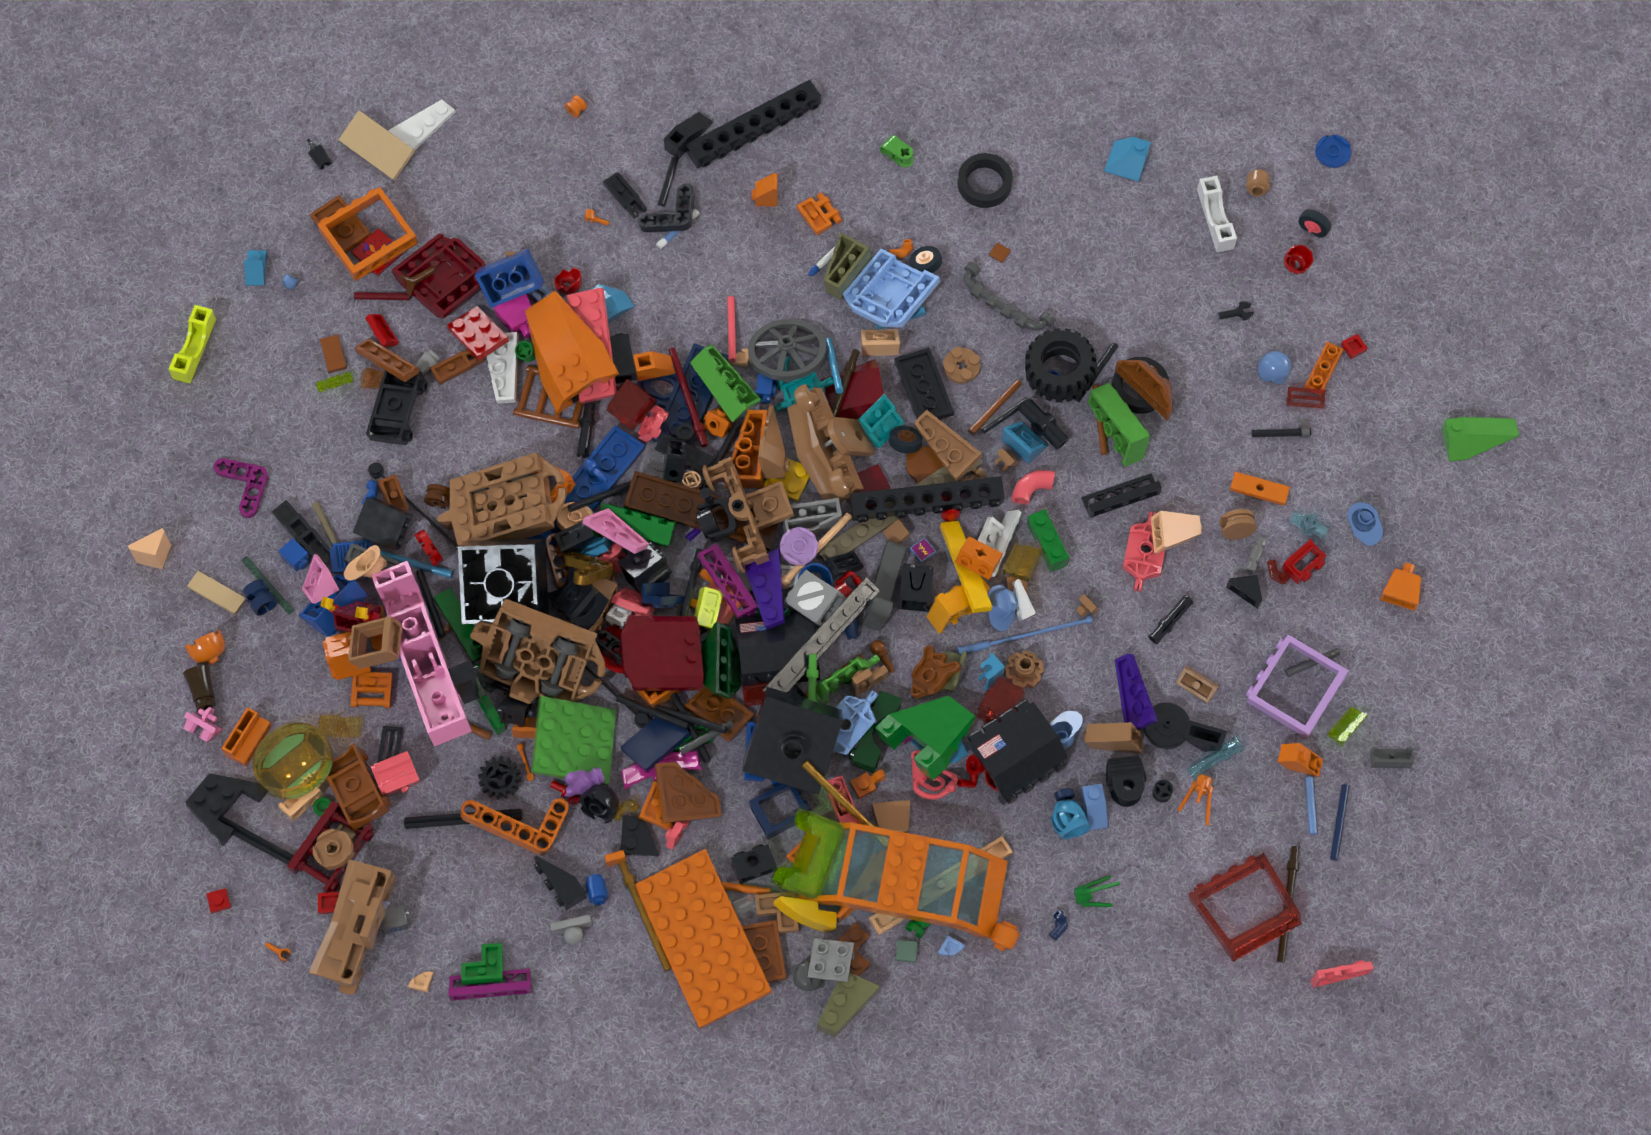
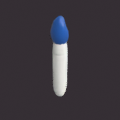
M834 248L820 259L816 265L812 266L808 273L809 276L817 274L832 259Z

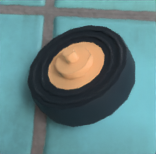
M933 246L920 247L911 254L909 264L910 267L920 272L926 270L934 273L942 264V255Z

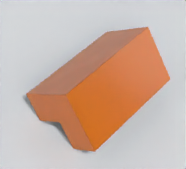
M247 707L221 748L224 755L247 766L271 728V722L261 718L258 712Z

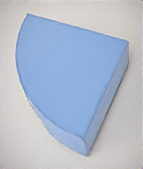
M948 935L938 954L944 956L958 954L964 949L965 944Z

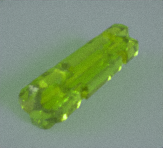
M347 372L343 373V376L337 375L327 378L326 381H317L316 386L318 391L322 392L326 391V388L332 389L342 386L343 383H352L353 378L351 373Z

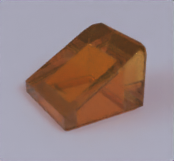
M366 367L361 373L360 388L379 389L384 372Z

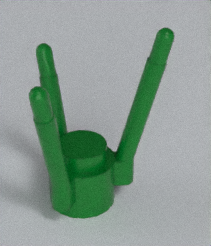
M1108 875L1088 884L1078 886V888L1074 889L1076 904L1082 903V908L1088 906L1112 907V903L1089 902V900L1092 899L1093 892L1118 886L1120 882L1117 881L1090 888L1110 879L1111 876Z

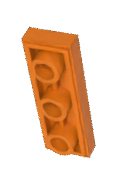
M1326 342L1304 388L1322 395L1344 349Z
M1234 472L1229 491L1285 506L1290 487Z

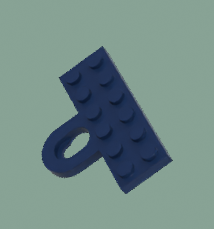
M694 343L684 364L683 372L699 419L702 421L713 394L690 363L705 348ZM719 352L728 361L729 356ZM676 373L642 381L637 380L639 396L647 403L664 408L668 413L667 419L660 426V435L656 439L652 438L653 442H658L662 432L676 438V428L681 424L694 426ZM655 380L665 381L673 386V391L669 395L663 396L651 388L650 384Z

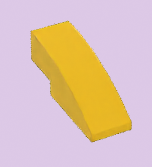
M784 896L774 900V906L782 913L804 926L823 932H831L836 928L837 912L818 910L817 901Z

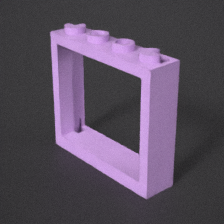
M1287 635L1285 640L1281 638L1278 642L1276 654H1271L1268 658L1266 670L1259 672L1256 680H1258L1256 686L1251 685L1247 691V703L1303 737L1308 738L1349 670L1292 636ZM1288 646L1337 674L1306 725L1257 697Z

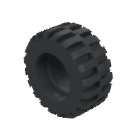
M1055 328L1053 332H1050V330L1045 331L1043 336L1038 335L1035 337V342L1032 341L1029 345V350L1026 351L1025 372L1027 382H1029L1032 390L1036 389L1038 396L1042 397L1044 395L1045 400L1048 401L1055 399L1056 402H1062V400L1069 402L1073 401V397L1080 398L1082 391L1086 393L1095 380L1096 353H1094L1093 345L1089 344V340L1085 336L1081 337V333L1077 331L1073 333L1071 329L1065 328V331H1062L1060 328ZM1065 355L1074 359L1078 367L1072 373L1061 376L1048 372L1043 367V364L1052 356Z

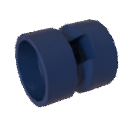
M262 579L249 583L242 590L244 598L248 603H251L250 607L257 616L264 615L277 605V600L269 592L268 586Z

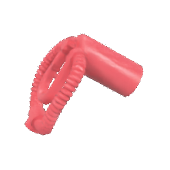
M921 750L912 752L913 790L922 798L935 800L956 791L958 776L946 769L942 774L952 778V781L946 787L945 780L939 776L935 780L941 782L940 786L933 787L924 783L928 777L919 770L913 759ZM920 785L934 792L940 791L943 788L944 790L936 794H928L920 790L918 786Z

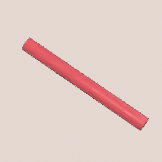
M728 296L729 362H735V297Z

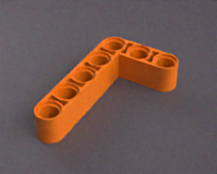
M562 798L555 799L551 803L539 830L473 800H467L462 804L460 815L464 821L533 853L544 855L549 852L565 819L569 806L566 800ZM557 805L562 806L564 812L557 813L554 807ZM471 807L475 810V813L468 815L464 809ZM491 816L493 822L485 823L483 817ZM553 823L556 829L550 831L545 825ZM508 824L511 830L503 831L501 825ZM526 832L529 835V839L522 840L519 837V833ZM543 840L547 843V847L540 848L537 842Z

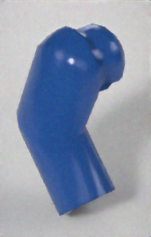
M370 480L367 483L366 488L369 491L362 500V504H364L366 497H377L380 489L378 482Z

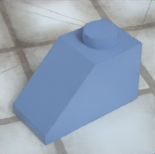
M1102 784L1082 787L1080 794L1085 816L1091 826L1090 830L1108 828L1106 801Z

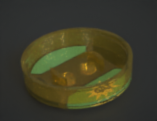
M302 722L285 724L265 736L256 748L252 762L253 773L263 789L270 795L280 799L299 798L314 791L326 779L332 767L333 751L326 737L315 726Z

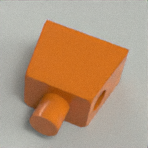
M1404 563L1402 570L1394 569L1380 600L1413 611L1416 610L1419 603L1421 577L1413 574L1415 569L1413 564Z

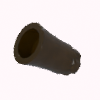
M200 665L185 670L183 675L189 686L196 709L202 708L206 710L208 707L213 708L216 706L210 666Z

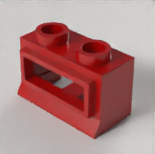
M1310 539L1283 563L1281 569L1295 583L1299 584L1301 581L1305 583L1311 578L1312 571L1315 569L1319 571L1325 565L1327 555ZM1311 551L1317 558L1300 572L1294 565Z

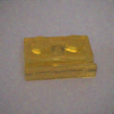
M1015 543L1003 568V575L1009 574L1013 578L1029 582L1041 556V549L1027 545L1019 546L1018 543Z

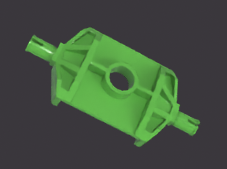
M875 654L866 661V659L863 660L857 656L856 659L849 661L848 666L835 671L830 678H823L821 682L817 683L816 702L829 703V693L831 695L835 694L840 689L839 686L844 683H851L856 672L860 670L865 671L868 668L871 669L873 665L880 662L879 657Z

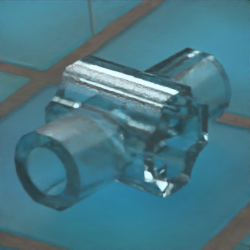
M1295 511L1290 519V523L1300 527L1302 533L1307 536L1315 534L1324 539L1329 530V527L1321 524L1317 519V515L1312 513L1310 515H1303Z

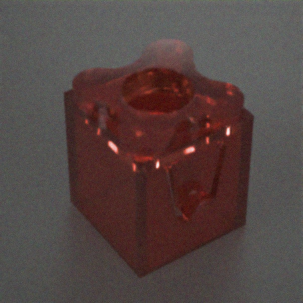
M627 379L607 405L606 411L634 430L641 424L658 400L636 383Z
M999 676L991 689L985 692V697L978 707L977 717L987 723L994 718L1001 723L998 716L1010 708L1016 713L1017 711L1014 706L1024 700L1026 692Z

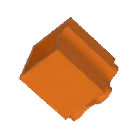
M350 632L330 636L325 641H322L332 679L340 680L371 671L370 667L359 669L348 661Z

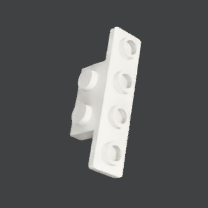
M1019 510L1007 511L1002 524L993 517H987L978 541L1003 553L991 577H995L1002 558L1005 556L1007 546L1021 515Z

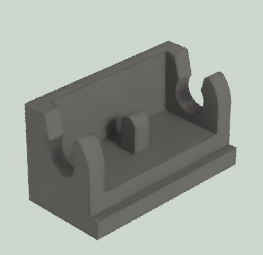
M1372 747L1370 749L1371 768H1411L1414 763V757H1411L1413 748L1378 749L1377 747Z

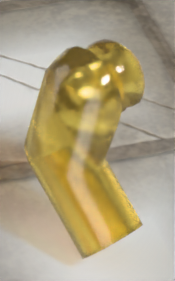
M634 799L620 802L619 809L613 819L619 822L626 811L636 812L639 809V804Z

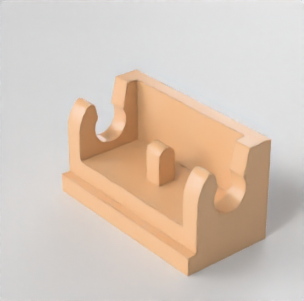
M314 786L307 792L290 796L284 803H279L278 807L294 822L313 805L316 799L323 795L321 790Z

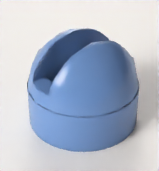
M285 274L283 278V285L288 289L295 288L299 282L297 278Z

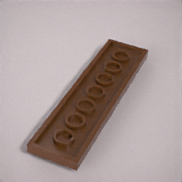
M635 471L624 508L663 518L671 522L676 521L677 524L702 531L696 512H699L697 505L706 503V501L700 496L701 490ZM711 493L713 500L725 498L728 502L730 500L729 498ZM722 506L712 509L720 531L727 529L729 519L725 509ZM751 507L750 511L753 517L755 518L756 515L754 513L753 507ZM738 520L737 532L725 538L748 544L743 527L750 524L749 520ZM778 523L759 530L764 546L768 551L771 549Z

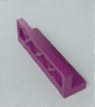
M718 544L698 553L697 557L736 617L740 618L745 614L749 617L755 614L758 605ZM708 554L713 563L707 562L704 556ZM716 569H718L723 579L716 576ZM726 584L729 586L733 594L727 593V591L725 590ZM737 600L744 610H738L736 606Z
M530 969L503 971V977L508 980L507 983H488L487 985L480 986L468 984L466 987L454 988V981L461 980V975L449 976L450 988L448 992L450 1001L532 993ZM526 974L527 981L513 982L517 975Z

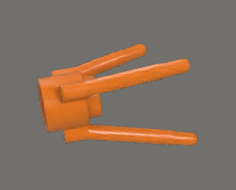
M1198 775L1197 780L1192 782L1191 788L1177 809L1179 812L1182 810L1194 789L1198 793L1196 803H1200L1202 795L1207 794L1206 826L1209 825L1211 798L1214 789L1211 786L1212 778L1206 775Z

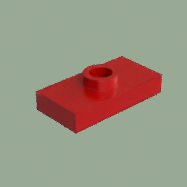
M368 314L365 317L374 335L383 347L398 345V339L382 314Z

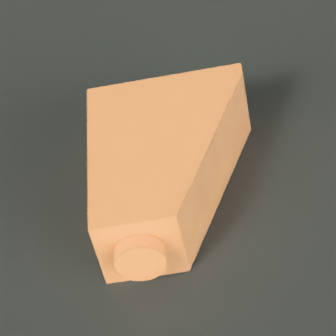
M1159 511L1151 517L1154 553H1160L1176 547L1202 534L1200 516Z

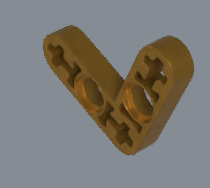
M572 551L563 553V564L579 569L574 572V583L577 585H590L612 574L613 564L611 562Z

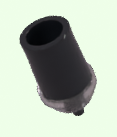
M308 138L306 140L308 142L306 146L307 155L311 157L320 170L324 169V164L330 166L332 161L324 150L322 143L311 141Z

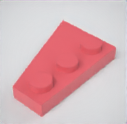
M1361 960L1352 965H1341L1335 968L1318 970L1314 973L1311 983L1313 988L1370 974L1374 968L1371 961L1365 962Z

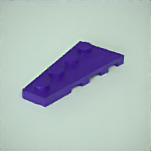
M779 548L767 552L769 561L759 565L756 562L745 565L767 630L785 623L782 595L783 584L781 579L782 567L780 563L781 553Z
M1127 653L1115 659L1124 723L1132 722L1140 730L1157 722L1156 714L1134 655Z

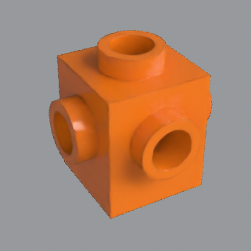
M721 407L709 410L704 418L706 421L704 424L705 429L710 434L721 438L728 435L734 423Z

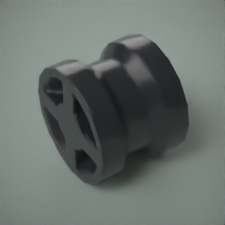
M1167 780L1156 782L1152 791L1154 799L1161 803L1170 800L1173 786Z

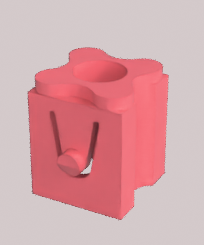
M408 751L371 766L382 796H390L400 791L405 793L410 787L420 784Z

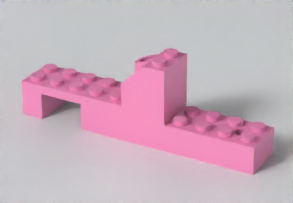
M408 561L371 575L376 590L384 604L387 617L392 616L402 624L400 657L427 733L434 747L472 732L460 701L462 699L448 670L450 668L449 663L441 648L417 580Z

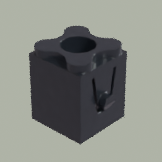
M650 541L648 542L647 549L636 554L630 552L618 561L625 580L641 596L644 583L664 582L670 578L672 573L665 555L658 551Z
M903 564L899 609L929 612L933 579L932 566Z

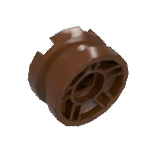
M439 484L427 486V494L424 497V502L431 507L441 506L442 509H445L446 506L447 508L450 507V488Z

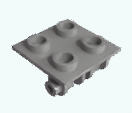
M814 938L808 978L848 982L851 960L854 959V943Z

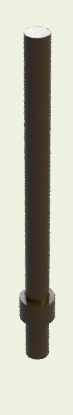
M857 349L852 350L849 362H846L844 367L845 373L842 379L843 392L841 394L837 393L831 410L834 417L838 416L852 373H855L856 362L860 353Z
M1291 846L1290 861H1287L1288 877L1277 962L1285 963L1296 872L1299 870V847Z

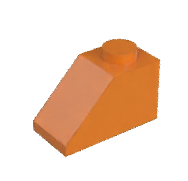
M773 173L755 182V189H752V200H755V206H777V173Z

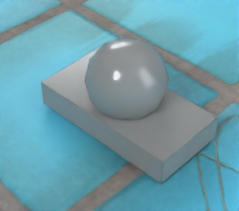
M584 915L554 922L550 926L553 935L563 933L567 943L577 944L583 938L582 929L592 927L590 915Z

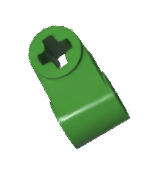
M891 135L879 148L882 154L885 153L889 156V159H892L902 167H910L914 162L913 149L895 135Z

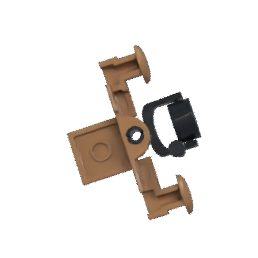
M731 457L721 460L718 464L709 468L704 465L702 467L703 475L709 488H703L700 491V496L705 499L706 503L697 505L699 512H696V516L705 538L710 539L713 544L737 532L738 520H749L750 524L743 527L749 545L736 549L735 546L732 548L734 561L742 573H746L745 565L753 562L759 565L769 561L770 559L759 530L795 516L782 481L746 495ZM725 480L731 493L729 502L725 498L713 500L711 490L716 491L714 484ZM718 506H722L725 509L729 519L728 528L720 531L712 509ZM751 507H753L754 513L756 515L755 518L753 517L750 511Z

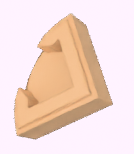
M748 348L736 353V361L729 364L748 367Z
M423 972L411 979L408 988L428 993L434 973Z

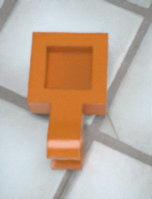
M882 769L876 771L872 776L865 772L852 779L850 784L858 798L861 799L876 791L875 784L885 780L886 775Z

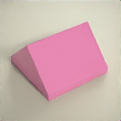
M316 554L313 556L302 587L309 600L315 604L321 601L323 596L328 597L339 591L329 569Z

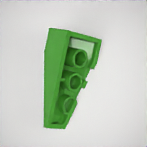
M1510 418L1445 419L1442 426L1449 462L1468 460L1475 455L1519 436L1516 420Z

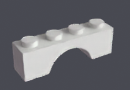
M1218 176L1202 178L1199 180L1197 192L1216 253L1232 250L1235 248L1237 237L1233 224L1228 222L1224 212L1222 189Z

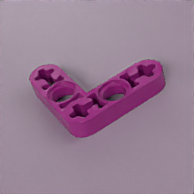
M218 459L214 463V470L218 476L247 482L239 505V511L244 518L254 517L258 511L268 480L266 469L262 466L230 459ZM223 464H225L226 468L229 469H223L222 471H220L219 466L221 467ZM239 468L246 469V473L242 476H238L236 471ZM259 472H262L263 476L259 477V484H257V478L255 474H259ZM251 489H258L259 493L252 497L249 495V491ZM248 500H250L251 508L253 510H249L248 513H246L244 508H248Z

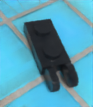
M619 172L603 181V185L633 219L638 217L637 212L631 206L634 203L643 213L647 211L638 194Z

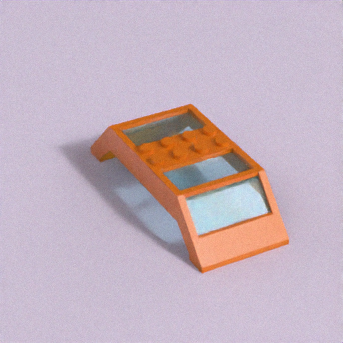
M852 822L812 823L797 899L817 901L818 905H838L952 927L974 936L990 939L997 923L1008 861L962 843Z

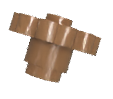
M1025 650L1022 654L1015 652L1012 656L1008 657V665L1005 666L1004 673L1006 680L1012 681L1014 688L1024 690L1027 686L1034 688L1041 682V675L1044 673L1043 662L1036 659L1035 653Z

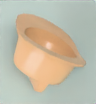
M371 546L352 560L344 571L345 579L351 581L361 576L372 578L371 575L380 572L386 567L387 562L380 555L379 546Z

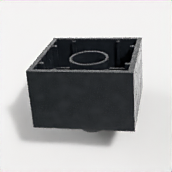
M545 539L468 541L458 546L462 624L493 623L505 599L549 615Z
M766 687L743 758L742 771L819 795L821 785L801 765L807 760L825 777L843 722L842 710Z

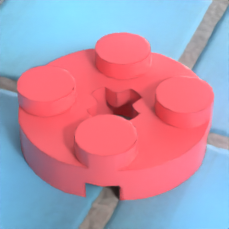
M654 406L650 410L652 412L650 417L645 416L640 425L638 434L641 436L638 438L644 442H649L652 438L656 439L660 435V426L668 417V413L659 406Z

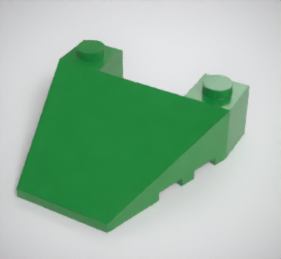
M948 695L891 713L875 729L881 740L893 750L909 736L921 744L924 749L913 759L919 770L933 781L948 767L950 757L953 752L956 753L961 738L965 737L976 717Z

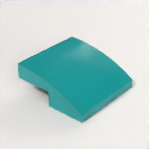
M885 394L858 419L861 427L877 448H880L889 439L893 428L902 426L905 423L895 411L896 407Z

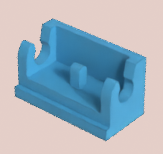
M993 653L980 666L981 670L986 666L985 672L978 678V681H981L984 677L986 678V685L983 687L986 692L1003 680L1005 666Z

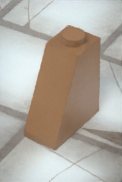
M1132 722L1086 725L1083 739L1091 749L1142 754L1144 735Z

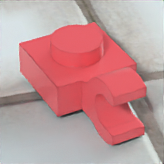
M690 821L674 822V827L668 829L665 838H667V848L674 849L683 831L689 826Z

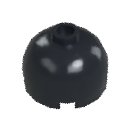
M593 785L581 795L578 803L581 802L582 807L580 809L586 816L595 820V815L605 820L604 823L606 824L613 820L619 809V798L611 787L605 785Z

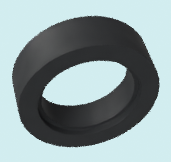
M990 153L973 155L966 159L959 169V193L966 202L980 208L995 207L1003 203L1011 192L1012 170L1008 163L997 155ZM989 168L1001 176L1003 184L994 193L980 194L969 186L967 178L976 169Z
M1147 357L1127 359L1146 361L1157 369L1158 374L1162 378H1166L1169 381L1166 370L1157 361ZM1115 371L1112 387L1118 391L1121 399L1128 404L1131 412L1144 414L1154 411L1155 409L1146 400L1134 399L1124 391L1122 386L1123 378Z

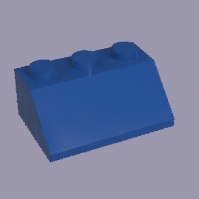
M336 574L333 579L339 591L328 596V598L334 599L333 604L343 607L355 601L364 602L368 594L355 580L349 581L344 576ZM321 601L316 604L310 602L298 616L322 635L330 637L335 634L338 629H335L333 613L321 607Z

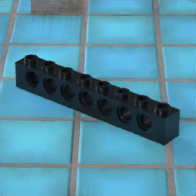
M809 79L687 143L686 153L697 169L707 167L713 160L724 158L728 152L739 150L743 144L756 141L760 135H767L779 125L781 127L785 126L789 120L803 116L804 112L810 109H817L821 104V94Z
M1002 476L852 493L849 500L852 520L863 523L875 518L876 520H885L892 516L904 518L909 514L922 516L926 512L940 514L944 510L950 509L961 511L963 508L980 509L982 506L987 505L989 507H998L1003 504L1005 495ZM985 491L988 493V496L982 497L979 492ZM966 493L970 498L963 499L960 494ZM947 495L951 500L944 501L941 496ZM923 498H930L932 500V503H925L923 501ZM904 500H911L913 505L907 506ZM892 502L894 507L888 508L885 503ZM873 504L876 509L869 510L866 505Z

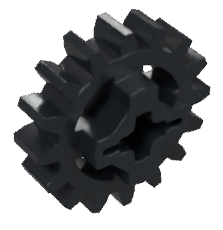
M500 756L498 761H496L495 757H492L491 763L486 760V768L480 767L482 773L478 774V778L481 780L479 781V786L483 787V793L488 792L490 798L496 795L497 800H499L500 795H503L505 799H507V793L514 795L513 788L519 789V784L516 782H521V777L518 776L521 772L520 769H516L517 764H511L510 758L504 761L503 756ZM501 775L502 780H498L497 776Z

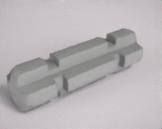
M1257 537L1245 567L1247 571L1255 572L1267 542L1265 538Z

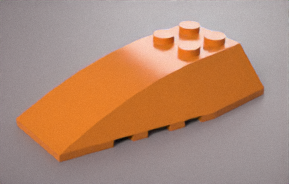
M553 291L525 310L541 383L558 414L574 404L571 398L595 382L599 381L605 384L619 374L604 343L582 321L578 314L571 309L557 291Z

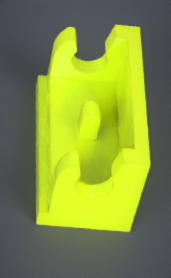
M703 587L699 591L694 616L698 620L699 627H703L705 630L712 629L717 621L722 594L719 590Z

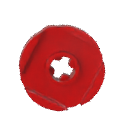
M424 529L414 534L419 544L423 543L421 547L427 556H430L429 559L434 567L444 561Z

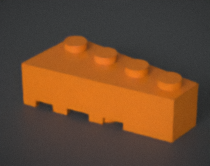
M748 410L740 430L739 439L734 446L735 449L731 459L734 462L743 488L762 489L764 485L758 455L761 437H764L763 429L766 426L767 410Z

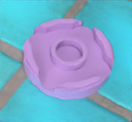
M803 527L788 530L782 536L779 544L783 559L795 566L810 563L818 550L815 535L809 529Z

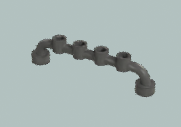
M969 261L964 267L966 270L964 282L971 289L970 294L975 296L976 299H979L981 296L985 298V304L990 306L991 309L995 307L1001 309L1000 315L1005 316L1006 319L1010 317L1016 319L1015 325L1020 326L1021 329L1028 327L1032 330H1041L1046 326L1051 327L1055 322V318L1045 311L1039 317V323L1032 322L1025 314H1020L1010 304H1005L995 294H990L983 286L975 284L971 280L972 275L976 277L981 271L975 263Z

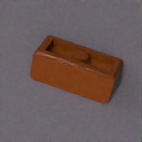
M397 475L378 480V486L384 501L408 511L409 507Z

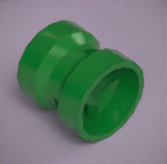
M521 341L516 345L515 354L518 358L525 362H532L536 359L531 343Z
M912 920L906 924L905 929L908 932H911L913 929L917 932L916 937L922 938L925 933L924 929L929 927L931 923Z

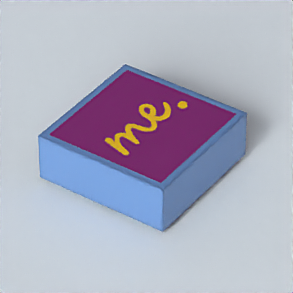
M925 537L909 549L921 564L936 554V550Z

